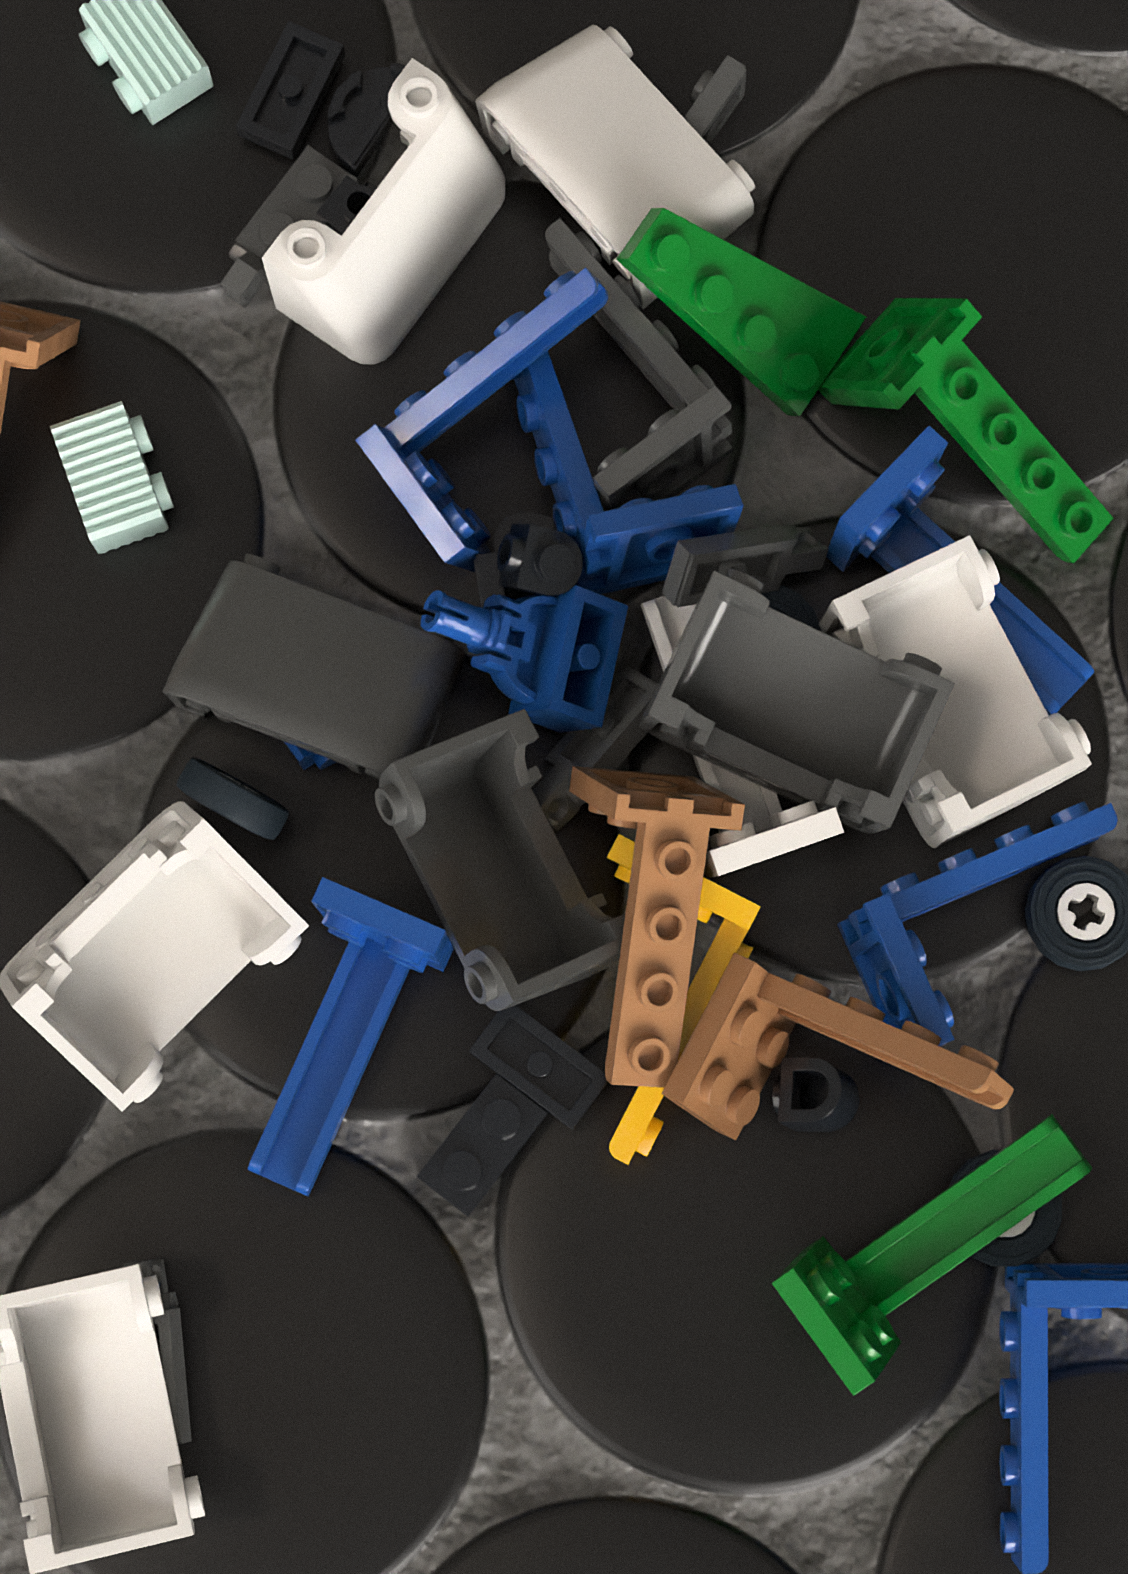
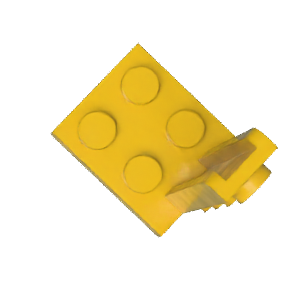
M618 834L607 858L619 865L614 876L629 884L635 842ZM704 877L697 919L707 924L714 913L724 918L687 991L678 1060L733 954L736 953L749 958L753 947L742 941L761 907ZM638 1086L610 1141L609 1150L614 1158L628 1165L635 1151L647 1157L664 1124L662 1120L653 1116L663 1098L661 1093L664 1087Z

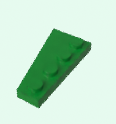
M665 208L650 209L616 259L777 407L790 416H801L866 319V316Z

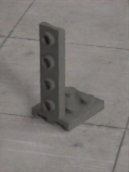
M559 218L545 232L546 243L551 249L549 253L551 267L559 277L569 271H575L578 274L586 267L600 280L608 292V301L593 316L673 408L660 416L651 425L646 438L630 450L627 447L617 449L600 464L597 470L598 474L593 477L603 511L618 509L625 503L638 498H650L656 501L673 497L733 452V447L725 439L732 433V423L724 415L731 409V403L699 365L695 364L689 368L676 353L679 350V346L670 330L658 319L651 323L638 309L640 300L631 285L620 275L612 279L599 264L602 262V257L592 240L582 231L574 235Z

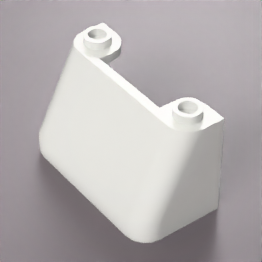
M591 25L495 82L475 102L482 130L486 137L502 154L511 149L512 157L521 167L525 164L599 245L603 259L609 265L614 263L619 272L628 279L627 282L634 289L640 300V307L645 309L657 296L616 259L650 209L665 208L724 240L754 214V202L750 192L755 189V184L744 168L735 160L731 159L726 164L631 61L630 58L633 56V52L626 40L616 29L609 26L603 31L597 25Z
M411 58L393 82L388 93L389 113L393 122L401 129V142L407 145L408 148L341 236L328 226L315 220H300L286 227L262 257L276 309L349 359L360 364L374 365L380 363L395 352L494 218L505 199V176L501 166L448 85L437 74Z
M970 535L834 599L819 622L823 633L885 662L889 659L903 661L906 653L923 656L942 667L939 676L955 683L903 799V803L919 833L932 848H937L1079 774L1092 765L1087 756L1091 752V748L1085 731L1075 719L1067 721L1059 713L1048 715L990 606L995 596L994 585L1000 582L998 569L992 557L985 549H977Z
M179 801L155 817L7 963L0 973V989L12 1008L123 1112L133 1101L135 1103L144 1101L160 1085L163 1079L160 1069L164 1060L159 1051L250 961L255 965H263L270 961L277 965L289 958L301 943L302 938L300 934L309 925L204 818L185 802Z
M140 1264L0 1295V1389L22 1502L19 1503L22 1517L30 1515L31 1518L30 1521H26L28 1538L23 1540L30 1574L192 1536L195 1533L193 1519L205 1516L198 1476L187 1478L184 1476L152 1318L164 1315L157 1275L144 1277Z

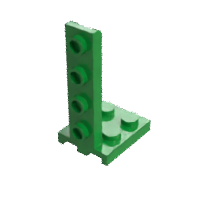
M895 298L834 365L818 390L830 404L899 410L915 393L1050 550L1062 561L1074 564L1114 518L962 341L982 318L980 313L967 298Z
M1051 1114L845 1261L835 1252L823 1235L806 1247L772 1282V1285L849 1391L855 1396L876 1381L901 1344L900 1339L885 1317L887 1314L1079 1181L1092 1170V1167L1053 1114Z

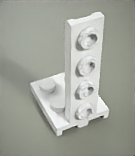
M665 596L641 603V608L663 672L696 604L683 607L673 606ZM693 755L701 781L745 804L741 831L718 829L719 833L709 836L708 840L711 849L707 850L704 878L720 876L844 833L836 807L818 812L813 800L782 811L776 793Z

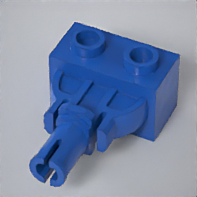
M577 585L560 595L535 594L516 600L500 594H494L484 601L483 608L448 596L445 592L439 590L429 595L423 609L434 613L435 617L427 614L421 615V627L428 632H436L467 644L468 652L484 654L473 656L470 664L473 668L489 673L499 690L511 699L509 715L525 709L532 723L559 733L602 728L628 605Z

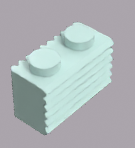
M91 0L89 3H83L79 8L86 30L79 33V37L98 66L108 61L119 78L114 80L112 84L131 114L141 109L149 122L154 125L214 86L208 65L162 0Z
M122 401L50 426L88 537L98 554L106 553L111 549H118L122 545H129L133 541H141L145 537H152L156 533L165 532L169 529L163 511L174 508L162 472L150 475L143 454L154 449L141 415L130 418Z

